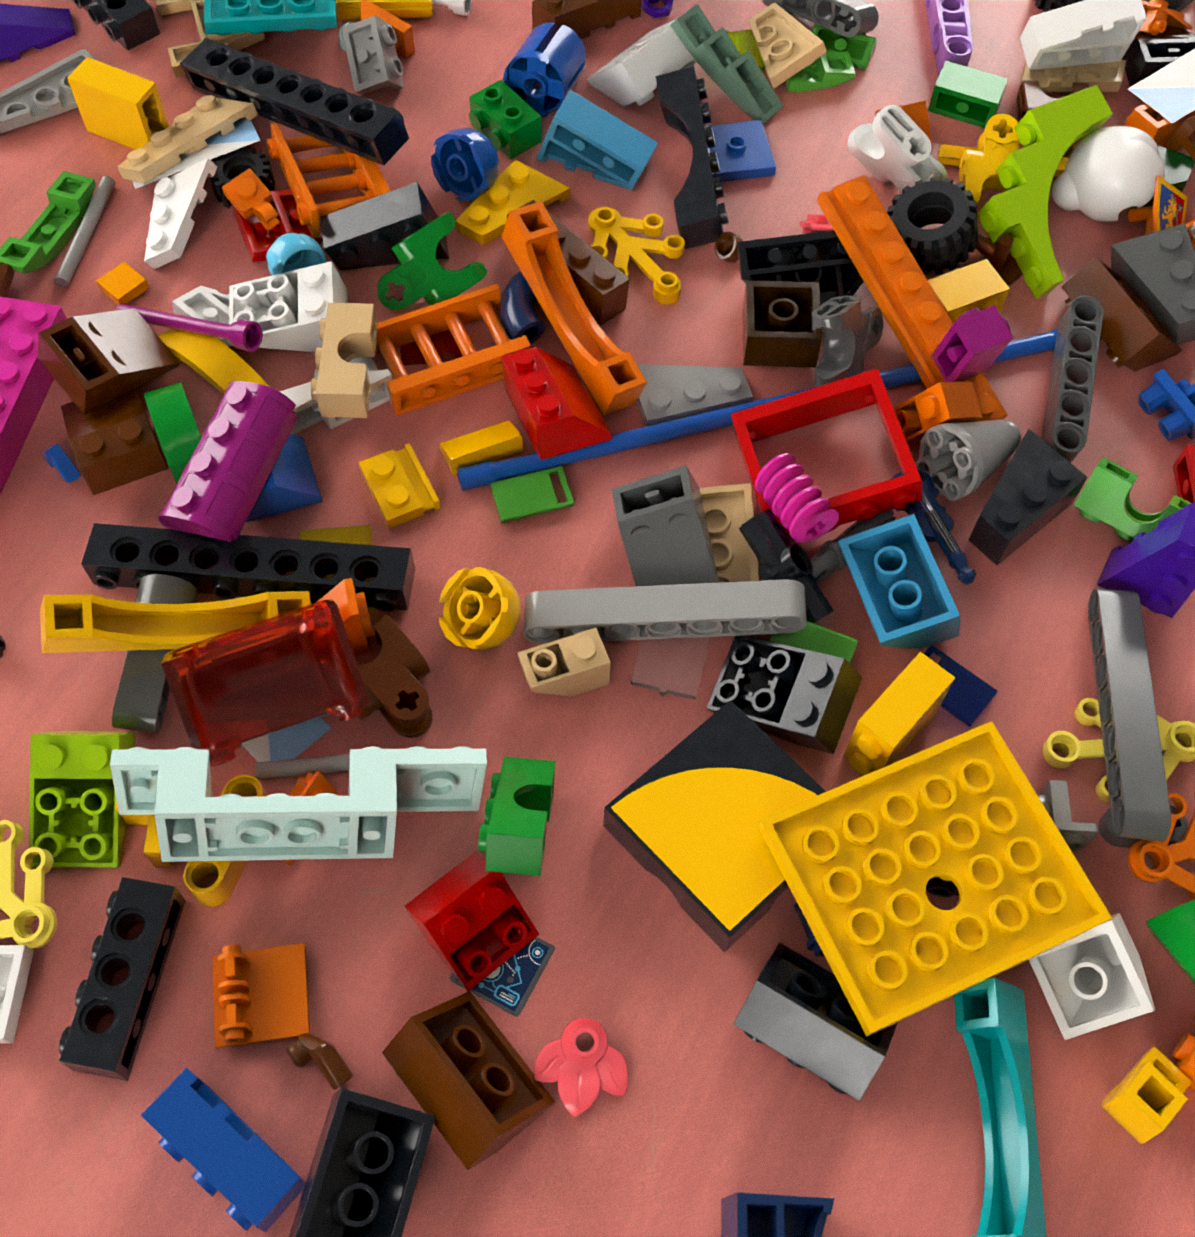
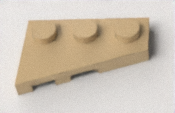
M775 2L749 19L773 89L827 53L825 44L820 38Z

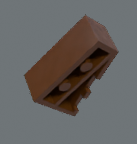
M534 0L532 2V30L538 25L556 22L558 30L564 24L573 29L580 39L590 36V30L605 26L606 29L615 27L617 20L630 16L632 20L641 17V0Z

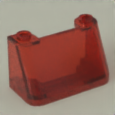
M333 599L319 601L177 648L166 653L161 662L191 747L195 749H209L210 766L221 765L236 758L235 751L242 746L243 742L327 714V716H337L339 721H346L360 716L364 713L362 707L371 705L342 617Z

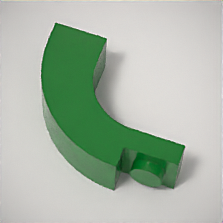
M181 382L144 393L153 425L176 484L201 439Z

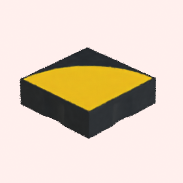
M730 700L604 807L603 826L645 870L659 878L669 888L680 907L725 952L770 910L775 900L789 887L758 828L759 821L826 791Z

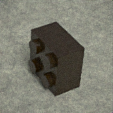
M746 281L742 310L744 366L816 367L822 341V330L812 329L811 312L820 306L818 282Z

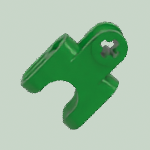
M451 212L443 213L391 248L401 264L385 273L377 284L379 300L386 308L401 310L421 297L430 306L460 295L485 278L488 270L482 263L473 262L459 270H448L439 265L435 254L436 247L439 241L454 229L456 222ZM393 281L395 285L403 284L405 286L401 290L402 298L397 299L394 295L390 297L386 295L389 292L388 284Z

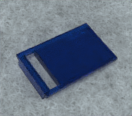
M931 645L924 654L930 658L935 653L941 658L937 664L956 677L940 706L971 727L998 691Z

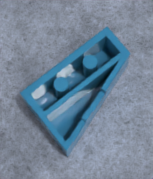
M570 90L550 124L536 160L546 162L547 158L564 163V169L574 172L577 167L593 172V178L633 190L658 142Z

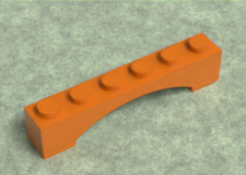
M542 201L511 210L504 227L502 239L601 412L605 416L634 405L647 381L630 352L624 353L607 337L585 305L565 262L557 237L559 230Z

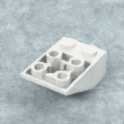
M332 261L231 285L229 324L231 325L240 319L259 323L263 332L259 348L316 352V348H322L323 344L319 332L320 319L326 318L328 303H348L347 288Z

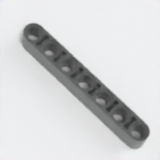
M1094 588L1088 603V620L1113 830L1117 837L1164 842L1171 828V810L1140 598L1137 592Z

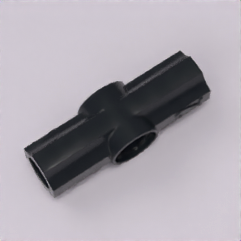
M770 508L749 519L739 527L742 535L761 563L759 574L762 581L788 579L804 584L807 621L815 623L834 611L811 575L813 573V565L808 554L799 545L790 542Z

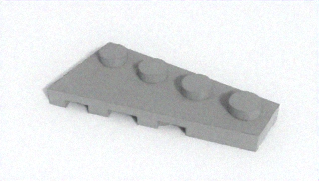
M82 49L0 92V134L78 108L67 77L86 57L96 59L85 49Z

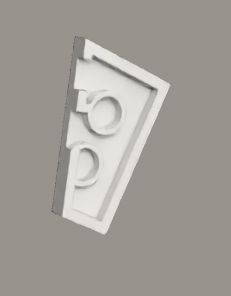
M209 158L169 178H162L154 188L155 193L144 262L154 270L182 256L195 224L193 219L190 218L197 204L204 202L207 192L203 189L206 178L214 177L217 166Z

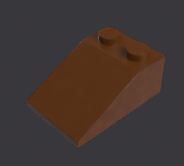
M136 388L85 415L74 402L61 406L71 447L79 469L93 495L168 469Z

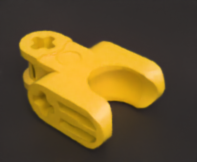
M1003 113L992 116L978 139L977 151L964 150L959 168V182L965 185V191H971L976 204L980 200L982 190L995 189L1001 193L1007 191L1002 186L996 169L1011 152L1019 150V139L1014 129L1018 122L1010 115Z

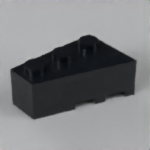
M418 182L322 216L321 226L324 250L339 270L401 264L391 248L438 216ZM446 235L439 241L436 247L435 254L437 260L449 258Z

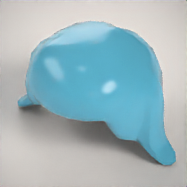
M287 233L280 236L266 254L268 269L271 275L326 263L325 253L316 240L305 234Z

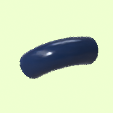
M521 271L512 276L501 295L500 318L511 340L526 335L528 341L532 344L540 338L545 326L536 312L538 300Z

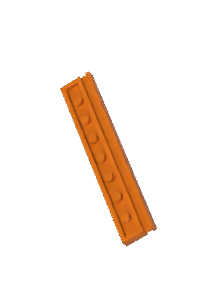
M862 175L837 185L829 192H820L816 201L925 387L928 389L939 382H946L931 355L947 334L953 322L866 176ZM983 373L965 380L973 382L982 418L976 421L1004 420L1008 416Z

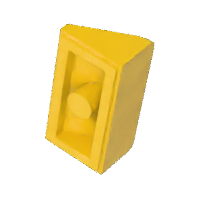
M508 420L439 443V447L452 475H455L458 468L487 461L494 462L523 452V439L517 428Z

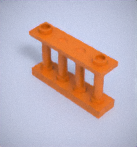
M270 124L272 138L267 139L271 160H277L297 203L301 225H307L313 239L320 237L319 219L322 216L391 191L376 162L342 149L343 153L295 161L292 153L334 145L311 136L285 140L278 124ZM340 167H346L348 170L352 169L353 174L305 182L302 174ZM357 188L358 191L362 190L364 196L315 204L312 197L314 195Z
M498 284L478 288L472 292L377 322L378 332L375 355L382 354L394 380L387 382L390 404L396 416L504 379L501 356L531 348L526 335L510 340L497 316L500 313L501 305L500 287ZM483 319L497 345L476 351L463 325ZM450 330L463 357L442 363L429 336ZM416 341L428 368L408 375L395 348Z

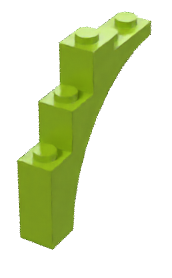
M1098 85L1032 108L1014 127L1018 139L1024 148L1011 152L996 169L1000 182L1007 191L992 196L978 212L981 225L989 234L993 243L997 242L1003 234L1010 235L1013 238V244L1009 252L1015 258L1024 275L1026 285L1032 290L1036 299L1048 295L1064 281L1053 253L1048 230V200L1054 174L1068 148L1075 142L1098 130L1113 114Z

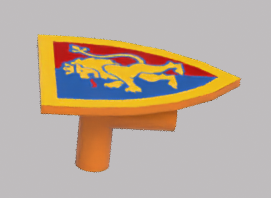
M1157 175L1155 178L1153 205L1144 206L1139 209L1138 207L1130 208L1128 212L1129 221L1146 220L1145 235L1184 224L1188 196L1160 175Z

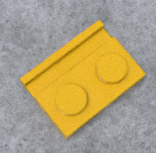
M410 443L405 444V448L395 452L392 449L358 462L360 471L389 529L423 516L425 511L432 508L435 511L441 509L440 501Z

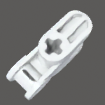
M889 105L884 107L876 114L873 124L860 125L851 132L848 138L849 151L880 182L887 183L892 181L901 194L903 188L915 186L916 181L923 180V182H928L930 178L938 177V181H943L948 177L944 166L930 154L931 143L927 135L899 106Z

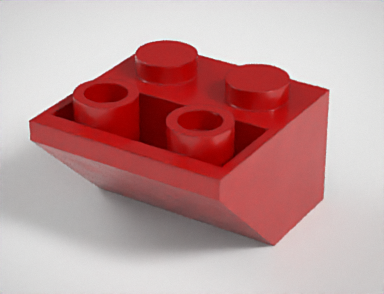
M477 851L404 906L424 938L468 992L539 935L502 873L485 871L486 858Z

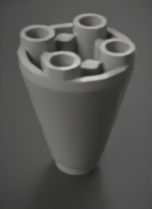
M1004 420L941 423L929 428L920 441L919 459L916 461V467L931 476L934 486L940 491V494L946 496L951 501H956L976 491L1014 453L1021 442V434L1013 422Z

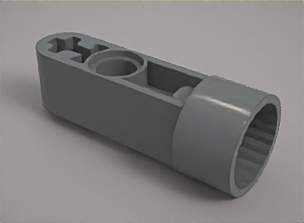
M762 0L766 6H770L775 2L790 15L795 14L845 37H854L871 32L875 29L879 20L877 8L865 0Z
M151 574L141 578L135 602L150 604L196 603L198 590L194 585L183 579L163 574ZM179 649L127 651L113 707V728L153 734L159 733Z

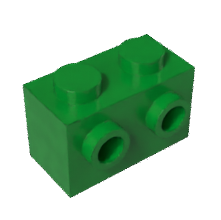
M502 80L469 96V119L475 130L484 133L492 141L494 147L497 150H501L509 159H513L542 142L541 116Z

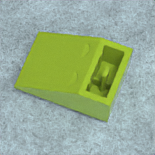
M47 731L31 734L29 848L39 847L48 850L53 856L52 867H120L127 824L115 810L117 799L110 761L112 750H128L135 747V732ZM40 854L35 856V858L33 859V867H38L40 865Z

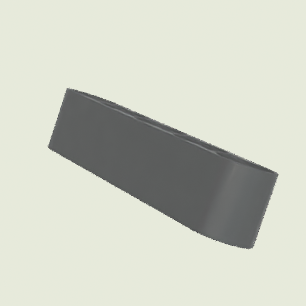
M1085 295L1079 296L1072 301L1057 327L1042 440L1070 463L1085 447L1087 442L1103 321V307L1097 299Z

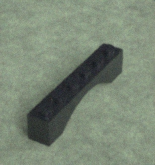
M691 66L656 76L659 102L666 124L678 130L693 147V159L689 175L683 188L674 199L677 227L680 236L685 241V249L716 242L717 238L724 233L723 225L729 223L725 203L719 204V198L725 196L720 176L715 178L714 174L720 172L717 153L710 150V148L716 147L712 126L707 127L706 125L712 122L708 102L703 103L702 101L708 98L704 78L697 79L695 68Z

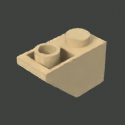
M596 627L517 653L531 692L573 697L610 684L611 662Z

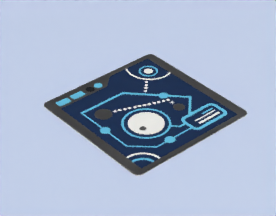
M538 937L534 938L472 988L470 992L516 1017L519 1016L555 951V947ZM452 973L450 981L464 988Z

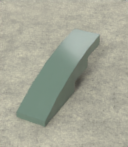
M698 3L670 24L687 50L708 76L753 120H762L764 124L784 107L750 52L746 51L741 55L723 27L715 31Z

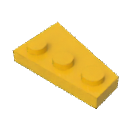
M514 160L497 177L493 186L487 192L480 195L456 219V231L485 245L503 234L509 211L518 209L532 200L536 202L542 201L545 208L556 200L562 203L570 198V187Z

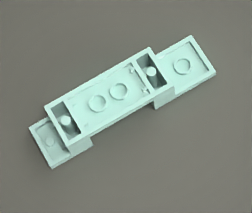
M371 746L363 749H350L348 796H337L332 793H321L315 796H289L276 793L258 797H242L237 794L213 797L209 749L181 747L176 750H149L143 747H134L128 750H112L110 761L119 815H155L162 862L393 858L397 812L479 811L487 766L486 749H472L466 746H459L453 749H427L420 746L408 749H382Z

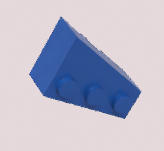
M187 1067L141 1114L162 1136L158 1143L176 1161L180 1162L185 1158L197 1169L192 1177L206 1192L214 1196L219 1191L231 1202L226 1212L246 1231L254 1225L266 1232L304 1189L306 1181L208 1085Z

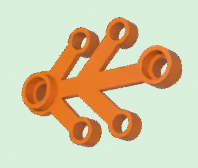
M1169 793V800L1175 803L1176 812L1175 814L1171 813V828L1167 839L1164 842L1143 839L1136 841L1129 849L1128 865L1131 872L1139 880L1146 883H1156L1165 879L1187 891L1190 900L1193 901L1195 900V875L1175 863L1185 859L1195 862V811L1182 841L1168 845L1177 819L1184 817L1188 810L1187 802L1182 795ZM1145 853L1149 854L1153 859L1151 869L1145 864Z

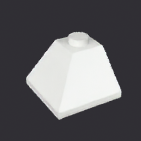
M1120 913L1112 915L1111 920L1029 960L1064 1040L1155 1010L1140 955Z

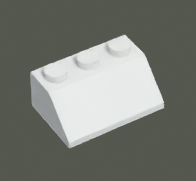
M673 20L646 33L588 77L587 80L591 86L622 106L634 102L640 106L655 96L653 90L657 88L656 76L694 66L697 62L670 26L675 21Z

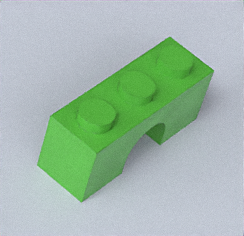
M1103 457L1073 505L1080 509V514L1085 518L1097 523L1103 521L1115 528L1114 531L1120 537L1133 542L1136 535L1141 532L1145 534L1157 528L1160 521L1191 503L1174 494L1169 504L1160 512L1149 514L1139 511L1134 507L1130 499L1131 487L1139 475Z

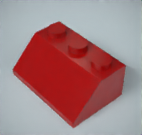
M538 347L523 349L501 356L506 393L540 460L612 440V433L573 365Z

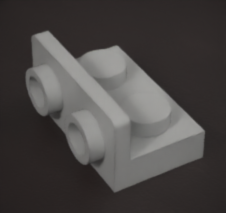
M374 15L342 28L355 93L362 96L386 86H391L395 89L403 88L402 76L404 71L402 63L397 57L395 47L397 37L389 23Z

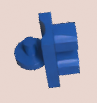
M1164 369L1153 374V383L1139 394L1138 404L1148 415L1163 407L1169 412V415L1159 420L1158 424L1161 433L1168 441H1172L1185 434L1192 440L1195 438V384L1191 385L1186 378L1181 379L1176 384Z

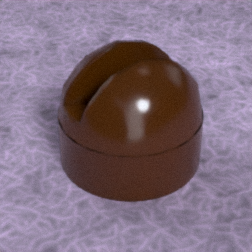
M729 231L722 233L715 243L714 250L716 256L727 262L738 261L737 242L743 241L742 238Z

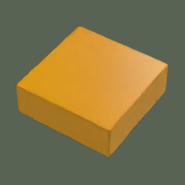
M125 261L96 280L99 289L117 305L128 304L149 289L147 280Z

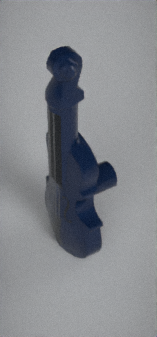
M918 469L922 480V501L905 505L906 509L895 510L905 511L909 515L914 514L926 541L937 542L948 559L949 566L957 572L958 580L966 585L974 582L976 572L968 567L966 555L962 553L950 533L954 526L953 519L946 513L945 507L937 502L936 498L940 491L935 488L931 476L925 471ZM902 471L894 475L891 479L903 476Z

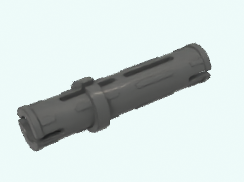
M893 510L879 513L867 521H856L833 541L828 540L822 544L819 552L810 559L813 565V573L811 575L816 583L819 585L830 573L835 570L839 571L847 565L839 548L838 540L895 521V517L892 516L894 514Z

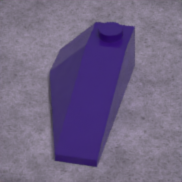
M0 4V61L8 58L10 62L21 59L20 52L34 47L41 50L75 35L69 9Z

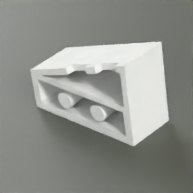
M1084 0L1031 16L1020 37L1028 70L1121 61L1147 18L1142 1Z

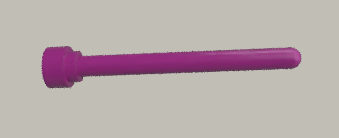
M120 304L115 309L116 311L135 308L148 324L229 339L235 348L250 352L259 348L263 338L262 328L255 321L240 319L230 325L126 304Z

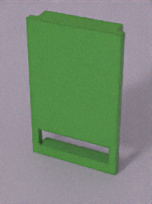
M562 466L490 483L501 523L575 505ZM558 473L566 502L558 503L549 474Z

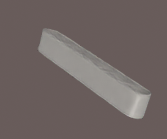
M784 579L536 591L525 597L523 636L530 642L546 644L595 627L602 641L796 633L803 630L807 625L805 587L799 581Z

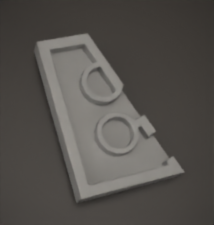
M637 364L647 381L636 401L645 426L752 402L753 394L741 368Z

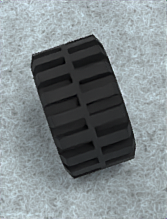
M938 177L930 178L928 182H923V180L916 181L915 186H906L902 189V195H896L893 198V205L888 207L887 213L924 275H928L930 271H935V275L942 274L943 269L946 268L951 271L957 268L958 262L964 263L969 259V253H973L976 248L979 234L976 201H974L970 190L965 191V185L960 182L954 185L953 179L948 178L938 181ZM930 224H944L935 229H921Z

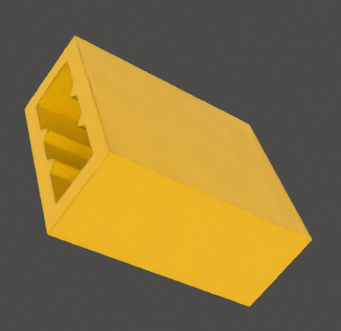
M86 57L67 77L88 132L132 149H138L151 141L150 138L153 134L169 127L156 82Z
M920 651L858 720L843 755L848 759L852 768L858 773L866 775L894 763L935 716L956 677Z

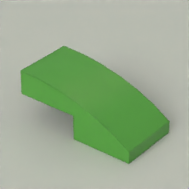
M827 51V53L816 59L811 65L806 66L785 81L787 92L820 90L853 80L856 73L850 53Z

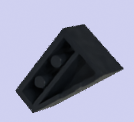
M1028 429L982 510L968 540L994 564H1000L1075 501L1088 477L1032 430Z

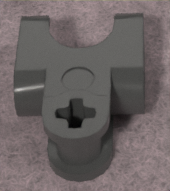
M839 296L831 298L811 312L812 329H821L824 335L823 356L818 366L815 367L816 387L863 373V354L878 344L883 331V314L879 308L872 307L861 313L860 297Z

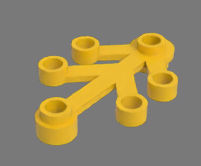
M610 207L594 209L588 216V227L595 236L590 247L608 260V249L606 246L608 239H612L618 245L614 260V266L629 278L627 268L630 258L653 282V297L658 303L670 305L677 302L681 295L680 279L673 272H664L646 253L661 254L672 259L680 258L684 254V239L679 235L673 234L667 236L663 241L632 237L625 232H641L648 237L660 236L663 232L664 220L659 214L651 213L646 215L644 219L621 217L617 210Z

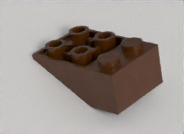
M135 308L72 316L38 333V359L84 415L180 365V362Z

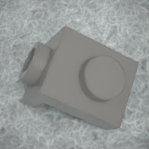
M1049 780L1038 794V797L1070 850L1083 849L1098 834L1097 824L1072 822L1067 781Z

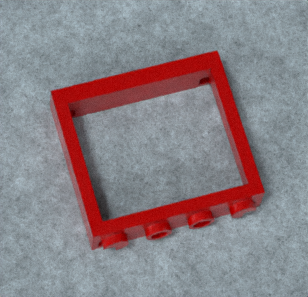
M878 368L731 414L735 435L760 512L769 508L772 511V507L764 501V496L760 495L755 488V481L761 469L752 442L874 404L878 408L903 476L827 498L831 503L829 510L835 509L839 513L838 522L828 532L835 530L839 525L856 520L867 521L879 513L892 509H906L905 505L922 501V480ZM773 513L785 534L791 540V543L796 542L790 536L789 530L781 524V519Z

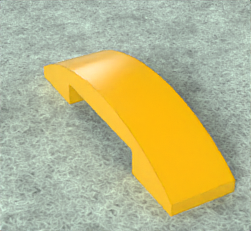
M168 328L158 336L180 363L182 361L223 394H225L228 384L232 381H244L269 386L252 367L216 337Z

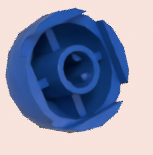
M459 128L451 130L435 140L434 145H436L435 154L431 155V166L436 180L446 193L452 191L455 195L459 196L455 198L459 201H472L493 186L499 173L500 161L496 148L484 133L471 128Z

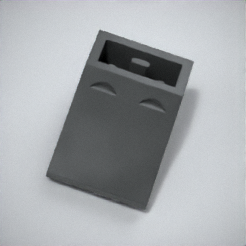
M687 465L612 489L617 523L636 586L719 583L700 488Z

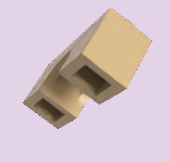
M328 303L326 318H321L319 325L320 339L323 341L322 348H316L315 365L316 370L319 372L318 378H312L311 381L312 401H318L321 417L367 418L371 392L367 365L349 363V361L360 357L375 358L378 326L374 304Z

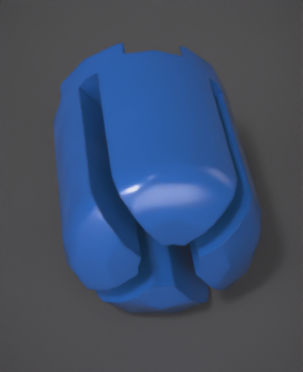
M556 22L538 25L528 35L505 68L503 82L541 117H546L549 112L555 111L561 106L569 91L573 89L582 75L586 65L584 44L575 31L564 24L561 25L559 30Z

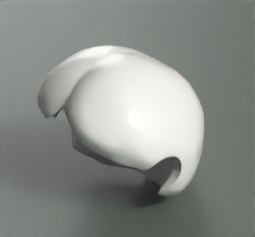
M1129 126L1104 127L1090 133L1076 146L1066 163L1065 171L1054 181L1051 189L1054 202L1064 210H1080L1089 218L1099 222L1118 221V214L1122 210L1131 206H1137L1138 209L1143 207L1154 197L1156 176L1160 175L1165 179V168L1159 155L1157 144L1146 132Z

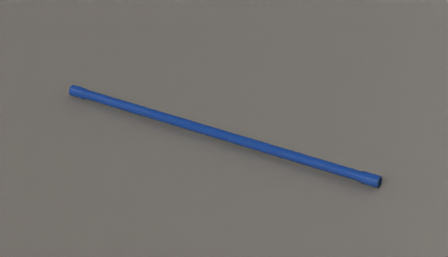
M1057 328L1047 333L1010 341L994 363L1054 350ZM913 364L880 372L886 389L922 381ZM816 387L612 434V440L544 460H540L537 453L534 452L496 462L487 461L458 468L457 475L462 491L490 485L492 482L732 426L731 414Z

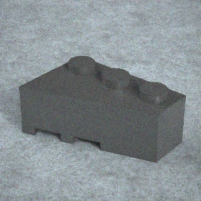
M1185 223L1111 245V268L1123 277L1175 342L1182 344L1195 340V251Z

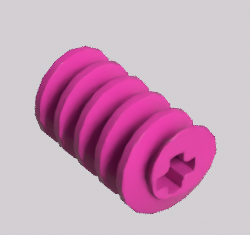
M784 453L771 459L761 469L755 481V488L760 495L764 496V501L772 507V512L781 519V524L789 530L790 536L796 542L812 541L821 537L836 525L839 520V513L835 509L829 510L831 503L827 498H821L822 491L817 486H812V478L809 475H804V468L800 464H795L796 457L793 454Z

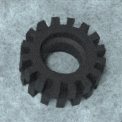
M242 147L238 151H232L217 157L218 160L212 159V162L217 166L214 177H210L211 184L219 203L223 202L225 207L230 208L232 203L223 194L222 186L249 168L269 191H275V181L270 161L261 150L257 153L254 147H249L248 151H245V147Z

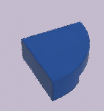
M58 443L42 451L43 454L41 455L51 467L56 468L65 482L71 483L82 476Z

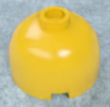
M482 567L461 569L447 581L440 595L439 603L444 604V617L439 616V625L445 637L456 646L477 650L499 646L514 633L519 623L521 614L520 597L511 581L494 570Z

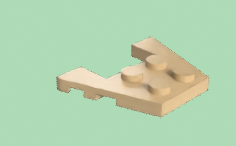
M155 0L160 16L193 10L200 35V42L168 48L175 77L185 75L180 63L205 38L220 44L223 43L238 51L265 39L264 32L260 34H252L250 32L231 33L226 36L217 34L206 35L204 26L205 0Z

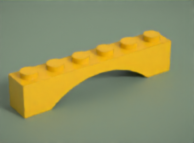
M309 591L265 592L230 600L186 604L127 602L92 594L44 595L40 609L42 653L249 647L304 627L307 637L313 632Z

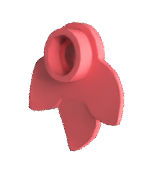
M808 214L807 220L800 221V227H803L802 234L833 230L825 215Z
M580 1017L569 1022L561 1034V1039L545 1045L536 1058L535 1080L544 1083L557 1081L561 1101L573 1116H578L586 1111L599 1095L600 1089L616 1096H623L626 1092L628 1071L625 1059L619 1051L608 1045L605 1029L594 1019ZM583 1032L589 1033L593 1038V1045L587 1051H580L576 1046V1038Z

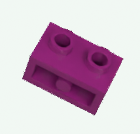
M995 305L981 311L979 308H973L962 314L953 323L931 357L946 382H962L986 372L1014 337L1011 334L1008 321L1000 315Z

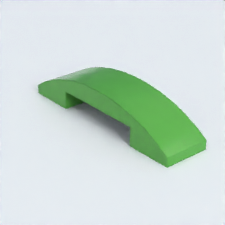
M63 171L46 192L50 204L21 239L9 237L0 248V263L10 265L14 271L27 274L42 268L53 260L68 244L80 226L96 187L95 179Z

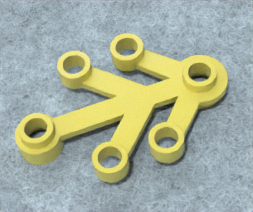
M1084 698L1074 710L1076 720L1084 726L1096 724L1101 728L1098 700ZM1083 708L1091 709L1095 716L1087 715ZM1157 715L1161 749L1164 752L1163 762L1167 783L1168 778L1180 761L1191 762L1195 760V724L1189 721L1169 723ZM1067 731L1052 733L1042 747L1044 759L1049 765L1056 768H1067L1076 759L1105 757L1103 739L1079 741L1072 733ZM1176 739L1182 740L1186 744V747L1179 744ZM1053 749H1060L1064 753L1065 758L1058 756ZM1105 775L1097 783L1095 792L1101 801L1110 804L1109 792L1105 788V784H1108L1107 775Z
M1 820L0 908L10 919L0 921V939L13 938L18 945H26L30 949L40 948L53 938L57 929L56 913L50 906L44 903L45 874L53 866V856L48 850L39 847H31L24 851L20 859V866L26 872L23 901L14 893L15 847L22 842L24 831L18 823ZM10 827L12 831L11 836L4 842L3 834ZM40 854L41 863L34 869L32 866L33 859ZM39 918V927L33 933L32 924L34 920Z

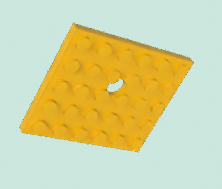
M992 721L761 819L758 824L764 840L866 1037L1070 941L1112 919ZM939 877L944 881H952L956 885L960 898L955 908L941 910L930 903L926 896V884L930 879Z

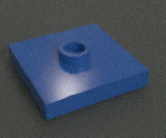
M762 120L707 126H712L716 147L710 148L711 152L716 151L720 166V172L714 173L715 178L720 176L721 181L775 176L776 165Z

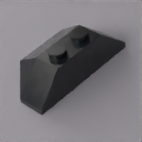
M834 230L737 242L740 275L744 283L746 281L818 282L820 306L831 298L853 296L864 283Z

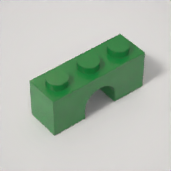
M504 757L501 773H493L490 798L486 800L484 824L480 826L478 851L486 852L485 871L541 876L545 852L546 825L550 821L554 797L556 761Z

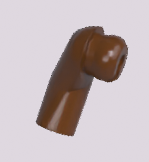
M304 1033L298 1036L299 1040L287 1047V1053L297 1067H303L313 1059L333 1090L339 1088L353 1077L352 1072L336 1048L310 1033Z

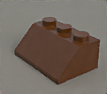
M1097 257L1092 259L1061 287L1069 296L1065 300L1068 307L1075 298L1082 295L1091 296L1101 303L1103 307V321L1100 341L1103 339L1110 347L1106 354L1119 368L1125 365L1136 372L1176 356L1182 351L1180 346L1125 280Z
M470 991L411 1017L382 1051V1054L423 1108L424 1112L436 1116L434 1125L467 1170L498 1152L555 1103L544 1086L535 1080L534 1073Z

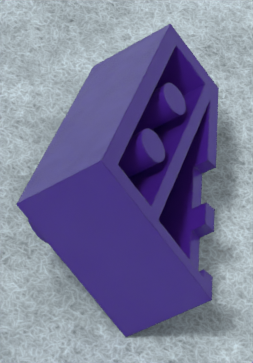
M1195 502L1160 521L1157 528L1147 534L1144 532L1139 533L1134 537L1133 542L1123 548L1117 546L1112 549L1097 585L1105 589L1137 592L1141 605L1154 613L1164 614L1173 618L1195 589Z

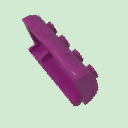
M244 381L230 382L188 464L183 469L169 500L158 517L159 522L168 529L225 540L227 542L236 541L298 419L293 411L296 404L286 395L269 386Z

